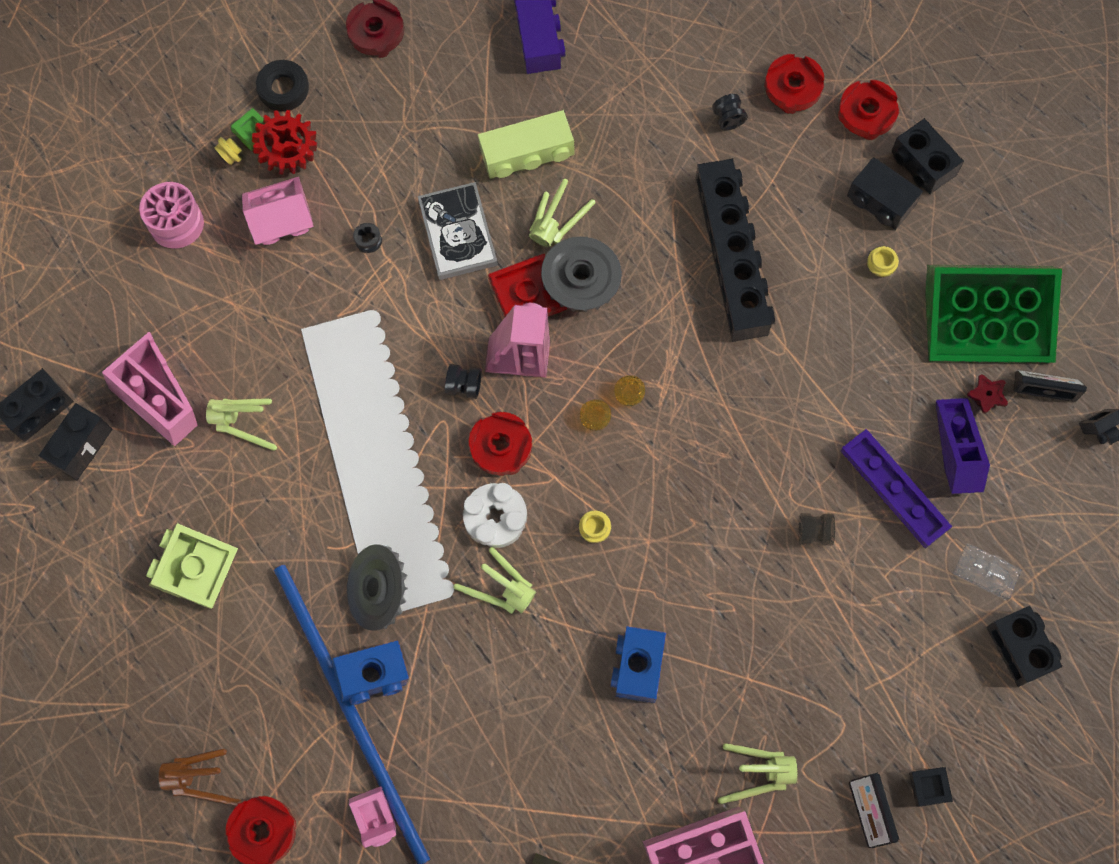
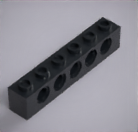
M733 158L697 164L696 183L732 342L768 336L771 326L775 324V314L773 307L767 306L765 296H768V284L766 278H761L759 268H762L760 251L754 250L752 242L755 241V229L753 223H748L746 216L749 213L747 196H742L740 187L743 186L741 170L735 169ZM725 192L730 196L720 197L717 193ZM732 219L736 223L730 225L724 223L723 220ZM738 246L742 251L733 252L729 247ZM744 273L749 279L740 280L735 274ZM751 301L756 307L746 308L741 302Z

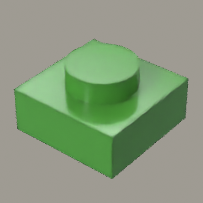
M254 108L231 125V131L251 151H253V145L255 144L252 142V133H257L255 125L256 123L264 125L263 118Z

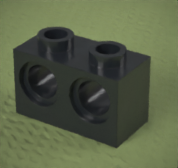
M925 118L899 135L891 151L895 161L900 166H904L911 173L914 182L919 187L924 188L929 194H932L956 177L964 163V160ZM910 145H915L919 147L920 150L913 149ZM930 167H936L940 171H934Z
M42 368L0 402V419L14 434L26 442L74 401L57 381Z
M1031 606L998 619L986 627L1017 687L1063 667L1060 662L1062 657L1058 647L1047 638L1044 632L1045 624L1043 619L1037 612H1033ZM1013 623H1019L1023 626L1025 630L1024 638L1018 637L1013 632ZM1030 653H1035L1041 659L1040 669L1033 667L1029 662Z

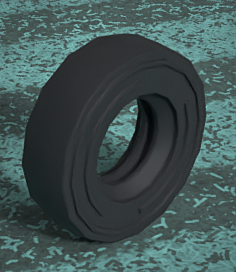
M285 59L275 60L266 64L259 71L256 79V90L264 105L272 110L282 112L292 110L304 102L309 92V82L303 68L294 61ZM280 77H288L293 81L292 89L285 94H277L272 90L273 82Z

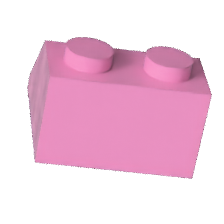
M299 177L242 194L243 213L255 245L260 243L270 245L279 241L282 236L289 234L299 236L308 232V228L314 227Z

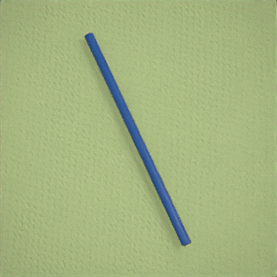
M286 565L275 568L276 577L379 787L381 786L387 803L417 864L427 863L431 859L355 705H351L350 701L341 702L332 669V658Z

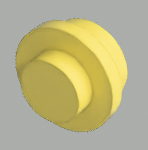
M220 137L218 139L219 143L214 148L227 163L232 165L235 161L240 162L242 160L239 155L242 150L231 138L225 140Z
M885 246L872 250L867 259L869 270L880 277L893 274L899 264L895 251Z
M590 511L581 518L579 531L586 541L599 543L609 536L611 522L603 512Z

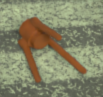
M226 749L210 751L187 758H175L174 762L162 763L160 767V788L162 790H172L173 796H189L235 806L242 803L241 800L228 796L186 788V786L192 784L193 777L215 775L221 772L219 767L192 769L190 764L226 755Z

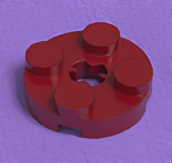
M373 0V3L366 5L362 2L350 11L346 19L347 35L350 43L356 50L366 55L384 58L400 44L404 36V22L398 8L385 0ZM378 23L381 24V29L375 32L368 28L370 25L376 26Z

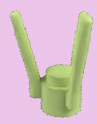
M563 179L546 214L543 216L549 198V193L544 192L535 220L529 229V237L544 247H550L552 242L555 244L559 243L562 237L595 204V200L591 199L558 230L559 223L552 216L568 184V180Z
M211 399L206 408V420L208 424H216V431L227 432L273 451L277 449L275 444L229 426L230 423L234 424L236 422L238 412H262L264 408L259 405H269L272 403L271 399Z
M493 547L489 548L491 555L516 581L512 580L510 582L487 564H482L481 569L506 587L502 595L507 599L506 601L460 584H454L453 586L457 591L502 607L511 614H513L515 609L523 613L536 594V591L531 588L532 584L525 580Z
M723 745V749L727 751L770 759L766 761V765H740L739 770L742 772H766L767 781H773V783L719 797L717 800L719 804L775 790H786V784H796L797 763L794 756H784V752H769L739 745Z

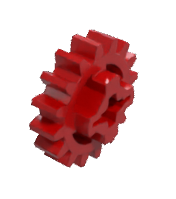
M275 110L274 118L271 119L267 115L263 116L264 125L256 123L255 131L257 133H252V142L255 143L253 145V153L259 154L258 162L260 164L268 162L269 171L273 170L274 167H278L279 174L283 175L285 169L289 168L290 172L295 174L296 166L304 170L306 169V160L311 162L314 160L313 152L317 151V142L314 141L316 140V131H310V121L301 122L302 115L300 113L293 118L291 117L290 110H286L285 116H280L279 112ZM298 133L303 137L305 144L302 143V139L298 138ZM265 140L267 141V145L272 147L271 152L267 149L264 142Z

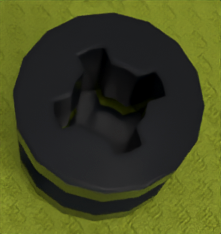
M738 94L725 95L716 100L712 105L714 114L719 116L718 124L721 130L735 129L744 124L748 118L746 111L740 107L741 99Z

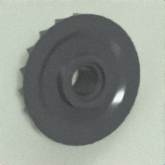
M581 236L562 240L553 246L544 258L541 271L544 290H547L551 300L557 301L561 307H568L572 311L583 310L585 313L589 309L596 308L598 310L603 304H608L611 298L616 295L622 277L620 262L615 253L603 242ZM582 274L588 279L578 280L574 276Z
M374 544L364 548L357 555L350 568L347 581L349 608L356 622L367 630L387 629L388 625L395 624L396 616L402 614L400 605L406 603L403 595L408 588L405 587L404 580L408 575L402 572L404 563L399 561V553L393 552L391 547Z

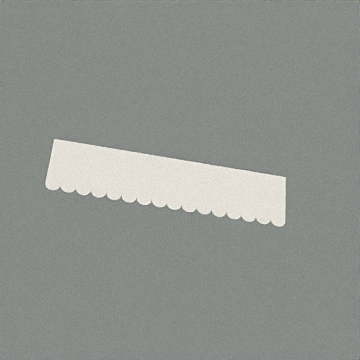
M369 310L301 329L357 552L359 554L370 545L380 544L391 547L393 552L399 553V561L404 563L402 572L408 575L404 580L405 587L408 588L403 595L406 603L400 605L401 610L406 611L451 597L454 592V585L451 581L444 579L449 573V567L447 563L439 560L444 553L443 546L439 542L434 541L438 537L439 530L435 524L428 523L433 519L434 511L429 505L424 504L429 497L427 489L418 486L423 482L424 474L420 469L413 468L418 464L419 456L415 451L408 450L413 446L414 438L410 433L403 432L408 428L409 420L405 415L399 414L404 409L403 400L395 396L399 392V384L396 380L389 379L394 375L395 368L393 364L386 361L390 356L389 348L381 344L385 340V332L383 329L376 327L381 321V316L377 311Z

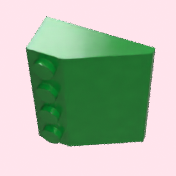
M927 264L925 299L928 360L1056 363L1062 268L1025 265Z

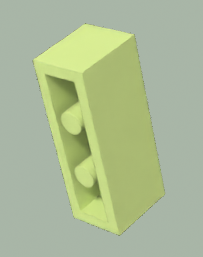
M564 110L478 134L481 154L490 179L495 177L504 178L513 172L523 169H536L541 164L551 161L561 162L574 155V139Z

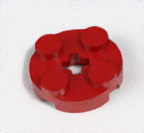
M795 54L783 55L773 61L768 69L764 83L766 94L772 103L780 107L787 114L806 110L815 105L822 95L824 72L820 65L810 57L805 56L803 59L795 57ZM792 78L794 81L800 80L799 87L790 86L789 79Z
M870 80L869 83H860V81L852 83L842 94L838 112L839 121L850 132L867 140L878 138L879 135L887 133L894 126L898 118L899 105L896 92L889 85L879 80ZM862 105H874V113L865 112Z
M495 412L491 414L492 416L486 417L483 420L480 419L473 426L469 436L471 455L474 463L486 473L497 476L514 475L520 471L531 456L533 447L532 437L521 418L508 412ZM501 437H505L506 443L509 445L508 448L497 451L496 446L492 444L493 440L499 441Z
M259 796L243 801L234 808L226 823V836L231 854L243 864H275L287 855L294 843L297 826L296 820L292 816L290 809L283 802L275 798ZM263 822H266L268 824V837H262L259 841H256L254 839L256 837V832L253 831L254 825L261 826Z

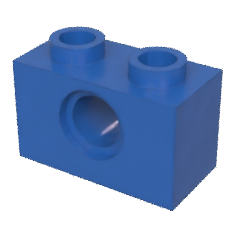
M626 626L625 635H618L616 654L622 655L620 668L613 667L610 686L617 688L616 697L650 703L656 702L666 632ZM637 656L643 658L647 663V668L642 672L632 671L628 666L631 658Z
M398 640L335 657L332 660V669L342 703L350 701L351 705L362 704L370 700V695L383 692V696L397 694L403 691L402 686H405L409 680ZM367 668H373L378 671L380 679L375 682H368L363 678L362 671Z

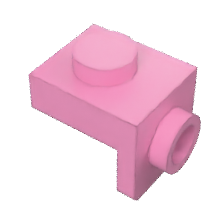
M381 786L349 799V806L360 830L361 842L364 848L371 845L373 847L382 846L396 835L395 820Z

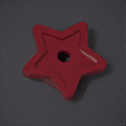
M983 374L979 375L977 388L967 393V396L974 399L976 404L981 407L983 414L988 413L995 406L1006 407L1008 405V401L1002 393L1006 384L1004 380L992 382ZM989 391L992 395L987 396L986 392Z

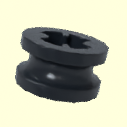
M363 223L354 230L353 238L360 251L372 253L380 248L382 237L379 228L375 224ZM366 233H372L374 239L371 240L369 238V242H363L362 236L367 237Z

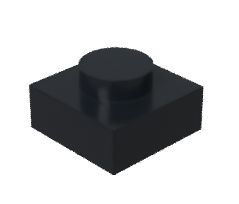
M946 767L909 773L916 807L953 802Z

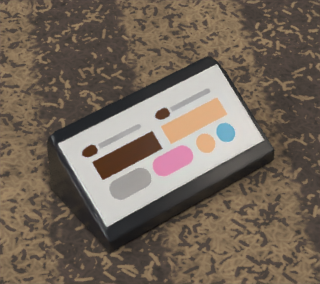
M1017 370L1015 373V393L1076 402L1087 391V386L1077 379Z
M877 772L851 780L849 787L868 848H876L899 842L898 840L900 839L880 774Z

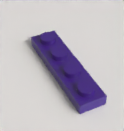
M867 429L842 447L841 453L925 549L953 527Z

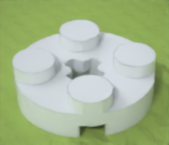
M507 483L483 485L472 492L465 500L463 521L470 537L478 543L480 542L493 548L506 547L514 543L525 528L528 517L525 502L522 496ZM493 508L504 512L500 516L501 521L499 523H495L493 519L487 520L486 518Z

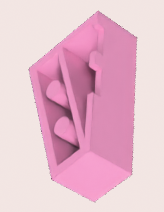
M525 303L523 306L514 305L489 337L485 372L546 378L550 347L547 308H542L535 303Z
M150 332L144 335L102 372L108 388L172 445L176 446L198 426L192 407L170 371Z
M740 807L643 841L650 864H764L746 812Z

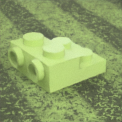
M177 523L173 531L166 529L159 545V547L164 548V552L160 561L157 559L152 560L146 577L151 578L148 586L212 609L238 548Z

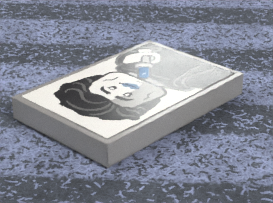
M476 182L418 196L439 280L498 266Z

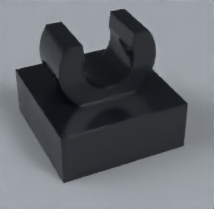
M1104 409L1079 422L1083 434L1096 435L1101 444L1108 442L1109 445H1112L1119 441V430L1116 427L1119 424V409Z

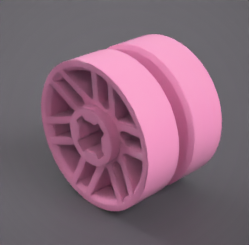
M176 182L160 183L150 188L141 199L139 206L140 216L154 240L161 246L172 249L182 248L190 245L200 236L204 226L203 215L192 193L184 185Z

